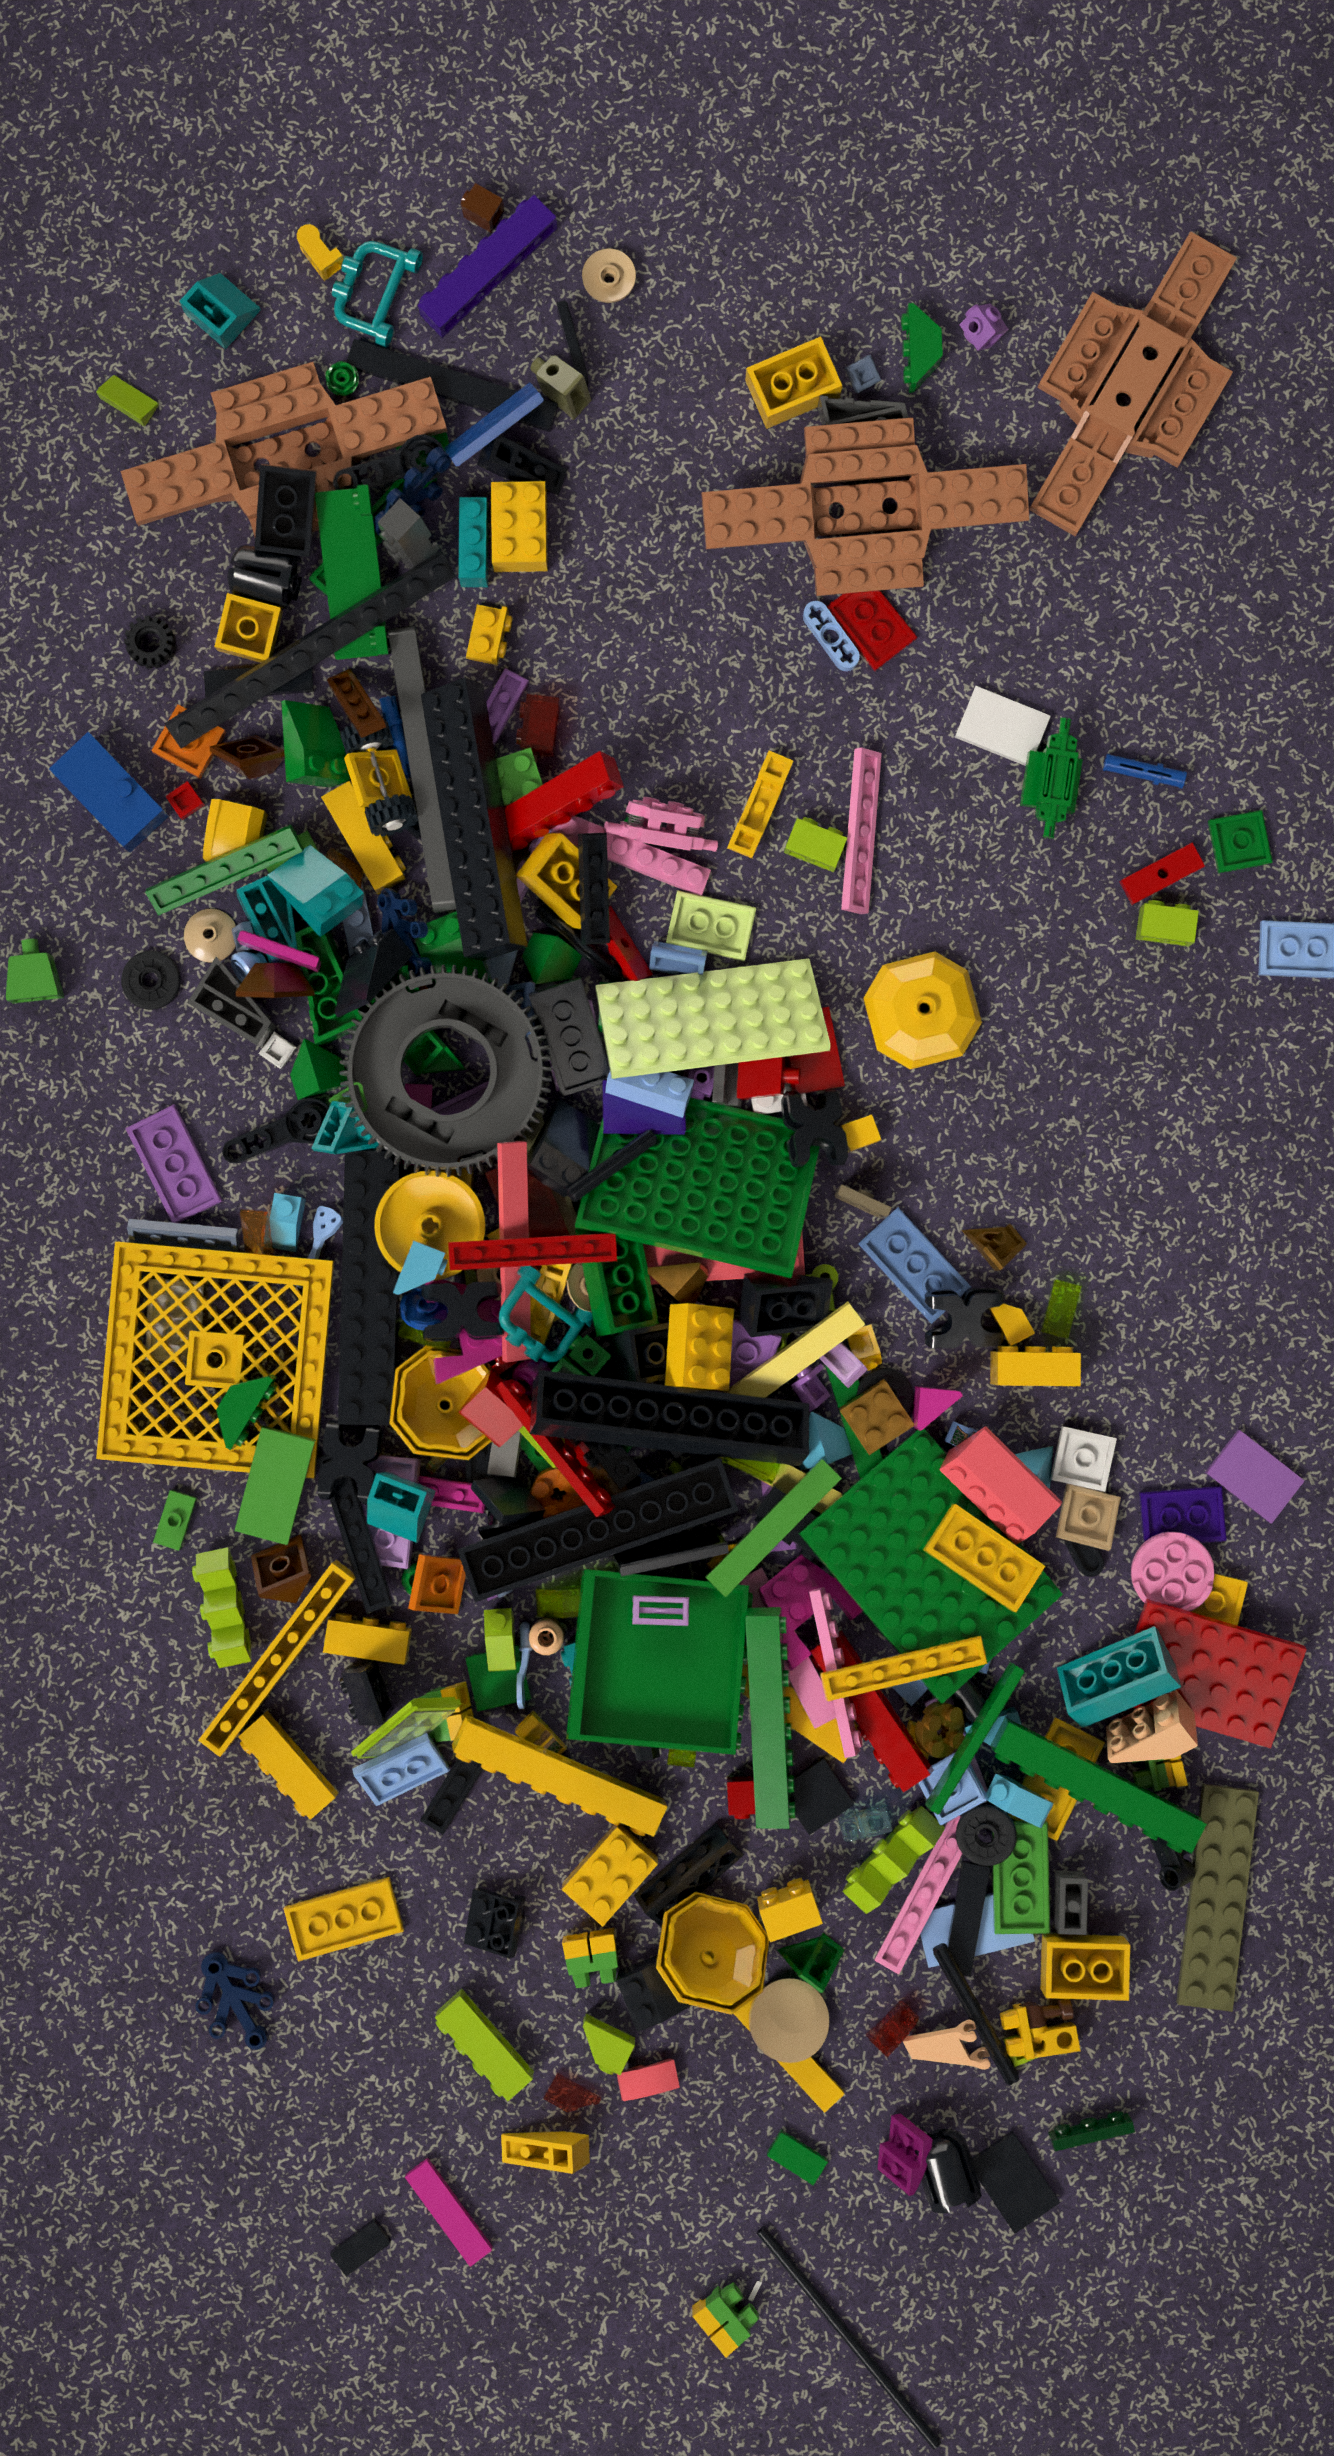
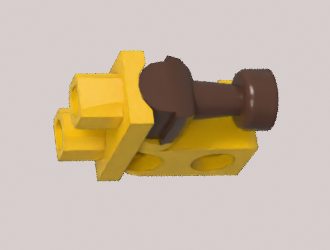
M1058 1999L1056 2005L1039 2006L1034 2002L1013 2004V2009L1000 2013L1003 2029L1016 2028L1019 2036L1005 2039L1006 2052L1009 2056H1023L1029 2060L1081 2051L1076 2025L1072 2022H1066L1047 2027L1046 2023L1047 2019L1060 2016L1063 2021L1073 2019V2008L1070 1999Z

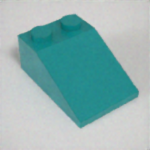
M311 845L267 875V878L319 937L323 936L363 905L364 892L346 872Z

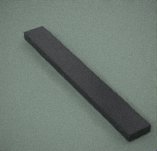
M357 339L353 340L346 363L354 366L357 371L400 385L431 377L438 397L488 413L518 392ZM543 400L540 405L517 422L550 432L558 410V404Z

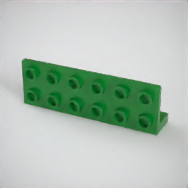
M358 485L355 489L315 493L330 619L381 588L368 485ZM385 621L334 653L335 659L389 655Z

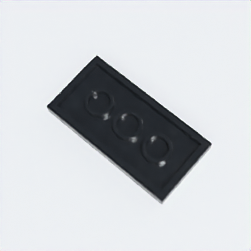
M581 977L528 993L534 1013L537 1016L538 1025L541 1024L543 1027L540 1030L541 1035H546L547 1037L544 1040V1044L550 1047L547 1053L548 1056H551L552 1060L550 1062L562 1097L601 1085L603 1080H607L610 1072L609 1063Z
M711 1526L665 1536L611 1556L620 1575L626 1576L728 1554L729 1549L718 1528Z

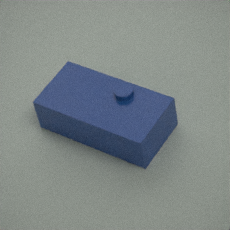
M89 732L49 768L61 783L130 853L169 817Z

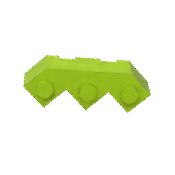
M229 1548L196 1554V1566H192L194 1581L200 1583L204 1592V1604H200V1613L202 1619L207 1620L211 1628L212 1642H208L210 1658H215L219 1668L251 1662V1640L249 1630L245 1629L243 1618L245 1610L241 1591L237 1589L235 1580L237 1571Z
M922 1806L912 1812L907 1810L900 1817L897 1827L885 1840L882 1838L875 1844L872 1849L873 1853L859 1868L855 1867L847 1875L846 1880L848 1883L842 1892L864 1913L867 1914L882 1904L891 1887L908 1876L919 1856L935 1847L945 1830V1827L943 1825L940 1826L939 1822Z

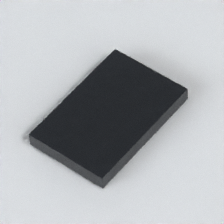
M1013 2130L972 2158L980 2183L1014 2234L1060 2203Z

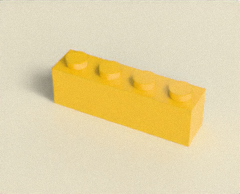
M350 781L321 796L377 894H380L384 888H391L406 879L402 872L407 869L399 855L396 857L392 856L389 848L393 847L388 836L372 835L365 815V807H359Z
M268 1711L238 1736L243 1750L249 1755L253 1754L259 1760V1768L266 1775H272L277 1781L276 1787L284 1796L289 1795L295 1802L294 1807L301 1816H307L311 1820L338 1795L339 1792Z

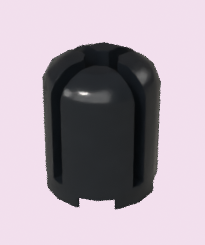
M250 545L239 546L232 554L230 564L234 565V568L228 569L227 581L229 589L233 595L292 610L289 605L291 600L297 601L302 577H299L297 573V562L302 563V559L296 555L254 550V546Z
M937 2129L927 2133L932 2138V2147L926 2158L927 2167L921 2182L932 2211L936 2213H951L949 2207L958 2206L966 2203L967 2208L982 2197L980 2191L981 2185L966 2138L960 2131L953 2129ZM915 2150L917 2156H919V2151Z

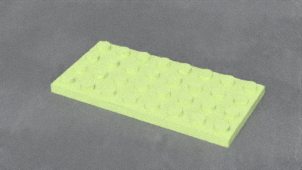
M809 958L705 971L703 975L697 972L641 979L639 981L633 980L596 985V996L612 1079L830 1051V1040Z

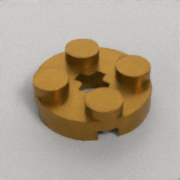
M936 1701L929 1704L923 1710V1713L926 1714L922 1721H917L915 1727L916 1743L926 1754L936 1758H943L950 1755L955 1749H958L965 1738L963 1735V1712L959 1707L946 1702L942 1704ZM942 1724V1731L940 1734H937V1731L940 1730Z

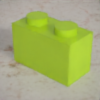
M803 817V820L797 818L784 853L834 872L847 837H844L843 832L836 828L828 827L827 830L819 827L818 822L813 819Z
M1149 900L1148 904H1143L1139 909L1136 940L1189 947L1195 943L1199 911L1191 910V906L1186 904H1175V907L1164 906L1162 901Z

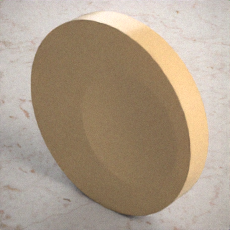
M780 1979L763 1987V1993L754 1998L749 2012V2028L754 2042L768 2057L781 2062H800L814 2055L823 2045L829 2029V2013L824 1999L810 1984L798 1979Z

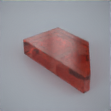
M558 2072L543 2097L544 2100L565 2112L575 2111L578 2108L591 2104L596 2105L601 2101L600 2096Z

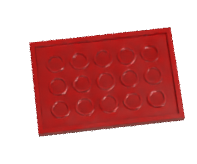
M1146 1599L1134 1635L1154 1626L1158 1629L1176 1665L1181 1683V1688L1176 1690L1194 1712L1196 1726L1271 1748L1304 1659L1306 1647L1298 1643ZM1158 1697L1151 1699L1147 1702H1144L1142 1704H1139L1133 1708L1146 1706L1151 1702L1155 1701Z

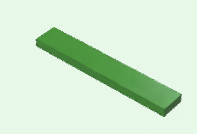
M820 1459L705 1577L726 1597L842 1478L823 1459Z

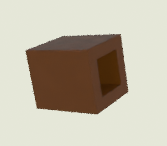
M476 183L470 191L467 190L461 199L463 217L490 233L505 211L501 197Z

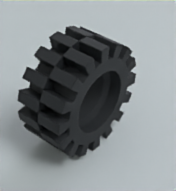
M145 616V620L139 617L136 619L138 623L135 625L131 622L129 624L130 631H125L127 639H124V644L127 646L126 650L131 658L138 665L145 666L147 669H151V666H154L156 669L161 668L160 664L162 663L164 665L168 664L167 659L174 657L173 650L176 651L177 647L175 645L176 638L169 626L155 616L154 619L150 616ZM148 633H154L160 637V646L153 652H146L141 648V640Z

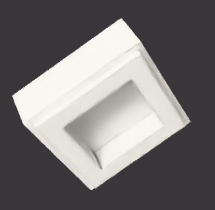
M273 1032L258 1054L282 1070L297 1047L276 1032Z

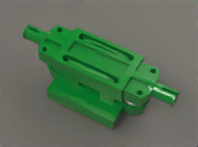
M1060 718L1059 732L1048 737L1047 746L1043 752L1030 750L1027 753L1020 806L1035 808L1036 818L1039 821L1045 822L1043 838L1054 839L1056 823L1065 821L1066 813H1075L1083 759H1079V753L1076 752L1077 739L1069 735L1072 721L1070 718Z

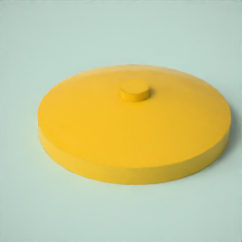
M419 1171L399 1179L385 1192L375 1215V1236L383 1256L399 1272L402 1270L413 1240L445 1252L444 1259L448 1260L442 1275L437 1274L436 1278L432 1281L442 1280L462 1271H450L448 1242L484 1240L485 1216L478 1197L462 1180L453 1175L447 1177L444 1172H441L439 1177H436L435 1171H430L428 1175H425V1171Z

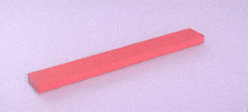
M527 1142L497 1143L500 1239L529 1238ZM520 1267L500 1268L501 1307L521 1277L517 1274ZM524 1291L510 1313V1321L526 1331L531 1337L530 1295ZM504 1331V1336H502V1361L514 1362L531 1359L524 1354L527 1347L523 1344L517 1348L505 1340L508 1333Z

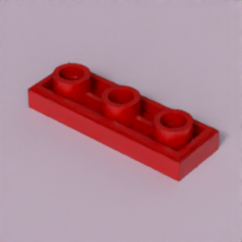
M1192 842L1119 882L1131 905H1134L1204 868L1205 865ZM1159 870L1165 873V878L1158 876Z
M609 906L610 943H606L609 953L616 958L627 980L639 981L641 979H648L653 975L651 970H649L648 965L613 908Z

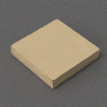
M1067 1484L1056 1537L1107 1551L1111 1550L1121 1497Z

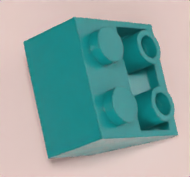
M221 273L197 281L179 301L185 315L225 350L261 311L258 305Z
M389 1472L376 1473L367 1499V1524L418 1543L436 1490Z

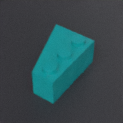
M267 876L236 889L237 898L256 935L297 949L291 904ZM266 954L270 963H288V961Z

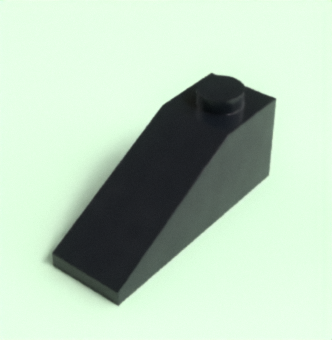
M501 435L482 448L477 462L478 466L515 482L545 481L546 491L556 495L560 493L567 472L566 468Z

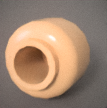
M553 1618L537 1620L529 1632L531 1647L541 1655L556 1653L562 1647L565 1639L563 1626Z

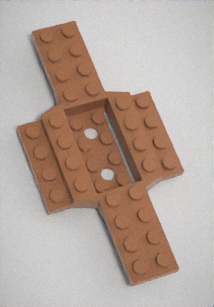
M1190 231L1144 311L1115 305L1092 292L1037 387L1060 400L1059 406L1077 424V427L1030 506V511L1076 536L1124 452L1148 458L1156 455L1178 468L1233 371L1210 359L1191 337L1237 259L1235 256ZM1134 328H1138L1094 405H1090ZM1146 347L1155 348L1158 354L1155 360L1145 359L1142 353L1143 349ZM1177 352H1180V357L1135 432V424ZM1119 393H1126L1130 396L1131 403L1128 406L1122 407L1117 404L1116 396Z
M310 362L211 392L217 413L215 443L121 471L138 526L215 502L236 501L249 519L255 536L260 473L254 469L256 460L264 458L268 460L269 465L317 471L315 493L334 491L336 489L333 486V477L337 471L354 466L372 454L402 446L415 435L425 434L434 436L447 432V427L431 377L335 405L320 384L314 362ZM328 417L325 422L317 423L304 429L291 431L290 433L265 439L248 446H242L238 449L231 447ZM317 443L321 448L319 455L309 457L305 453V448L308 444ZM349 474L339 476L337 480L339 488L345 490L352 487L353 479ZM316 500L314 503L312 532L319 530Z
M913 418L804 427L806 458L800 484L701 493L706 549L804 542L814 567L816 596L923 587L922 558L925 556L931 530L1029 521L1026 464L927 473L918 446L915 445ZM911 476L909 480L824 488H814L811 485ZM886 498H893L897 503V510L893 514H887L882 509V503ZM837 502L843 506L844 513L841 518L834 519L830 516L829 507L832 503ZM911 528L913 530L904 532L816 539L818 536L884 531Z

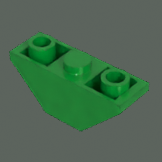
M908 303L906 313L901 316V329L906 331L907 340H903L902 355L908 359V366H904L903 381L904 384H909V393H914L940 366L943 356L942 328L914 303Z
M275 1375L237 1383L229 1387L216 1409L227 1449L232 1450L237 1445L241 1447L249 1435V1432L246 1431L250 1422L256 1423L263 1412V1409L260 1408L265 1398L269 1400L277 1388V1385L274 1384L277 1379Z

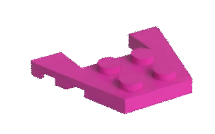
M443 1279L425 1283V1285L451 1283L457 1287L461 1295L464 1294L467 1285ZM494 1299L483 1301L478 1306V1316L483 1321L498 1322L500 1324L499 1312L501 1301ZM462 1329L459 1335L461 1356L433 1359L436 1384L445 1382L448 1379L501 1357L502 1337L490 1340H473L468 1336L466 1330Z
M801 1555L758 1589L764 1607H781L782 1617H787V1634H783V1643H788V1660L786 1664L790 1671L811 1655V1652L794 1632L796 1628L814 1614L810 1591L825 1587L826 1593H830L831 1598L834 1599L850 1621L863 1611L836 1578L831 1577Z

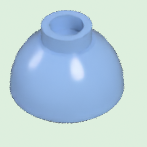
M243 951L235 953L231 957L232 969L241 983L255 963H267L265 957L260 952L253 954Z

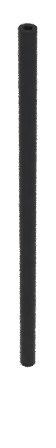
M765 2226L759 2229L756 2233L931 2448H938L941 2441L768 2229Z

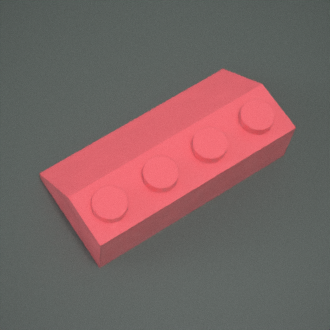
M986 1426L950 1449L939 1469L1015 1545L1035 1534L1062 1504V1501Z

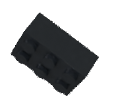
M268 464L260 465L254 550L310 557L317 471Z

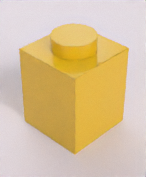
M873 1115L840 1126L846 1133L848 1152L881 1141Z

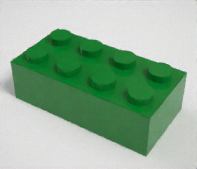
M575 1229L576 1235L600 1234L588 1230ZM616 1237L617 1261L582 1263L597 1337L659 1324L643 1243Z

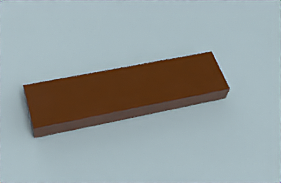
M351 669L326 679L331 691L361 738L386 728L384 719Z

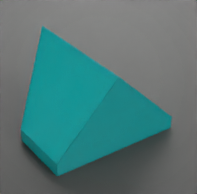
M332 1101L312 1149L318 1152L341 1154L377 1148L379 1143L376 1141L369 1145L368 1141L372 1136L370 1134L366 1136L361 1135V1132L365 1129L364 1125L355 1127V1123L360 1120L359 1117L351 1118L349 1116L350 1113L355 1111L354 1107L347 1108L345 1102Z

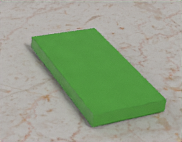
M267 1426L261 1427L235 1527L236 1532L284 1545L289 1544L316 1442L315 1439Z
M1045 1820L1042 1828H1039L1027 1821H1013L1017 1833L1015 1848L1005 1861L992 1866L994 1933H1050L1048 1822Z

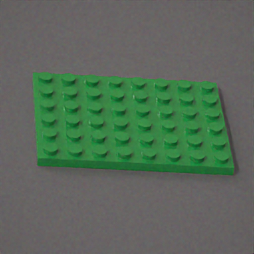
M690 1097L685 1111V1135L655 1134L657 1137L656 1144L581 1199L575 1228L600 1234L613 1233L616 1234L617 1238L791 1278L820 1147L810 1146L809 1161L803 1167H793L789 1159L787 1142L794 1135L795 1131L788 1129L784 1125L783 1119ZM602 1118L589 1172L641 1134H603Z
M925 1429L922 1431L915 1430L798 1534L899 1654L981 1636L988 1663L1063 1594L1047 1574L1042 1571L1018 1611L1012 1612L923 1550L952 1504H957L1011 1543L1013 1542L939 1470L946 1454ZM1018 1543V1544L1016 1545L1017 1547H1019L1020 1549H1022L1024 1552H1026L1027 1554H1029V1553L1026 1551V1549L1021 1545V1543ZM986 1664L921 1679V1681L939 1703L943 1704Z

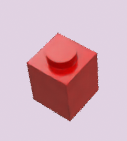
M754 1776L726 1777L728 1814L734 1815L735 1819L750 1818V1814H755Z

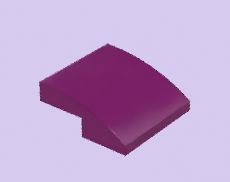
M901 2113L891 2115L889 2141L880 2143L877 2169L909 2196L914 2195L927 2167L926 2158L932 2147V2138ZM915 2150L919 2151V2156L915 2154Z

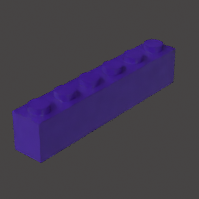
M535 195L528 200L525 199L520 202L516 212L511 217L504 218L490 237L485 236L471 255H465L451 274L446 273L432 292L428 291L421 297L418 304L420 316L443 338L557 230L556 216Z

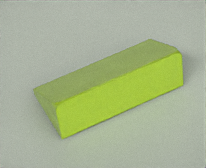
M115 375L109 378L96 391L100 399L144 427L159 406V403Z

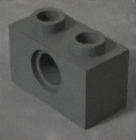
M1055 1870L1053 1926L1058 1934H1087L1088 1878L1083 1871Z

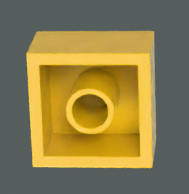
M227 593L214 647L219 652L262 663L273 656L283 615L282 609Z
M802 1878L791 1880L787 1883L788 1887L779 1890L776 1887L768 1888L761 1892L762 1896L757 1897L759 1912L770 1942L823 1924L809 1879L805 1881Z

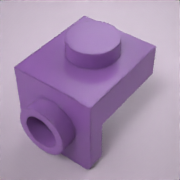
M821 1364L813 1369L809 1365L797 1374L799 1379L790 1385L803 1403H809V1412L831 1396L816 1376L824 1368Z

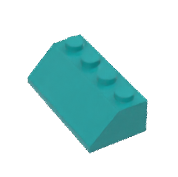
M1155 1626L1057 1667L1067 1713L1082 1728L1181 1688L1176 1665Z

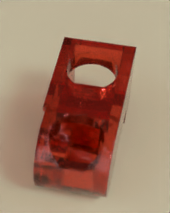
M900 2001L875 2027L866 2033V2036L888 2058L909 2035V2032L917 2024L919 2016L904 2001Z

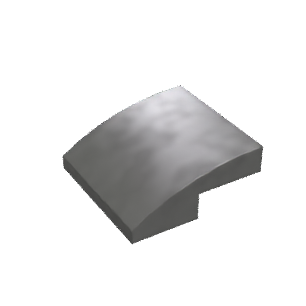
M738 1063L714 1066L712 1102L742 1108V1100L736 1098Z

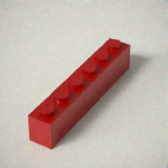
M599 751L506 806L504 809L511 851L525 848L530 841L547 835L549 830L569 822L573 816L590 810L594 804L602 799L612 797L616 791L623 788L624 785L615 758Z
M840 1630L839 1636L835 1638L837 1647L842 1648L845 1664L842 1665V1668L863 1663L842 1630ZM819 1644L810 1651L813 1655L811 1660L819 1671L823 1670V1672H826L821 1644ZM881 1689L848 1697L849 1702L854 1703L856 1709V1722L859 1725L857 1730L860 1731L861 1737L865 1741H870L874 1747L873 1754L876 1760L881 1765L885 1764L890 1772L888 1774L889 1779L896 1788L900 1787L904 1793L932 1774L934 1771L933 1767Z

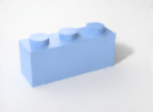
M609 1072L605 1093L683 1118L692 1094L694 1080L671 1072L612 1079Z

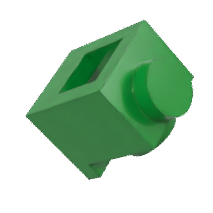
M588 1334L584 1338L579 1335L569 1346L572 1350L569 1356L593 1377L612 1356ZM587 1348L593 1351L591 1359H586L583 1356V1351Z

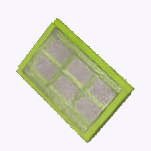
M455 1697L412 1699L351 1751L352 1756H357L358 1759L376 1758L423 1734H429L455 1712V1709L461 1705L460 1699H455Z

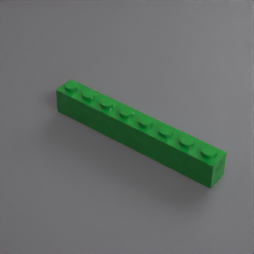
M781 1607L748 1608L745 1618L756 1828L789 1829L791 1818H796V1802L791 1801L790 1792L795 1791L794 1775L789 1774V1766H793L794 1756L793 1749H788V1740H792V1723H787V1713H791V1697L786 1696L785 1687L790 1685L789 1670H784V1660H788V1643H783V1634H787V1617H782Z
M1007 1717L1004 1718L990 1745L996 1753L994 1757L1006 1764H1010L1012 1761L1020 1765L1019 1770L1031 1777H1034L1035 1774L1045 1778L1043 1782L1050 1787L1059 1790L1061 1786L1069 1790L1068 1795L1080 1802L1086 1799L1094 1803V1809L1105 1815L1111 1812L1119 1816L1117 1820L1130 1828L1134 1824L1143 1829L1142 1833L1153 1840L1157 1841L1158 1837L1168 1841L1166 1845L1176 1852L1182 1853L1185 1850L1192 1854L1207 1825L1201 1817Z

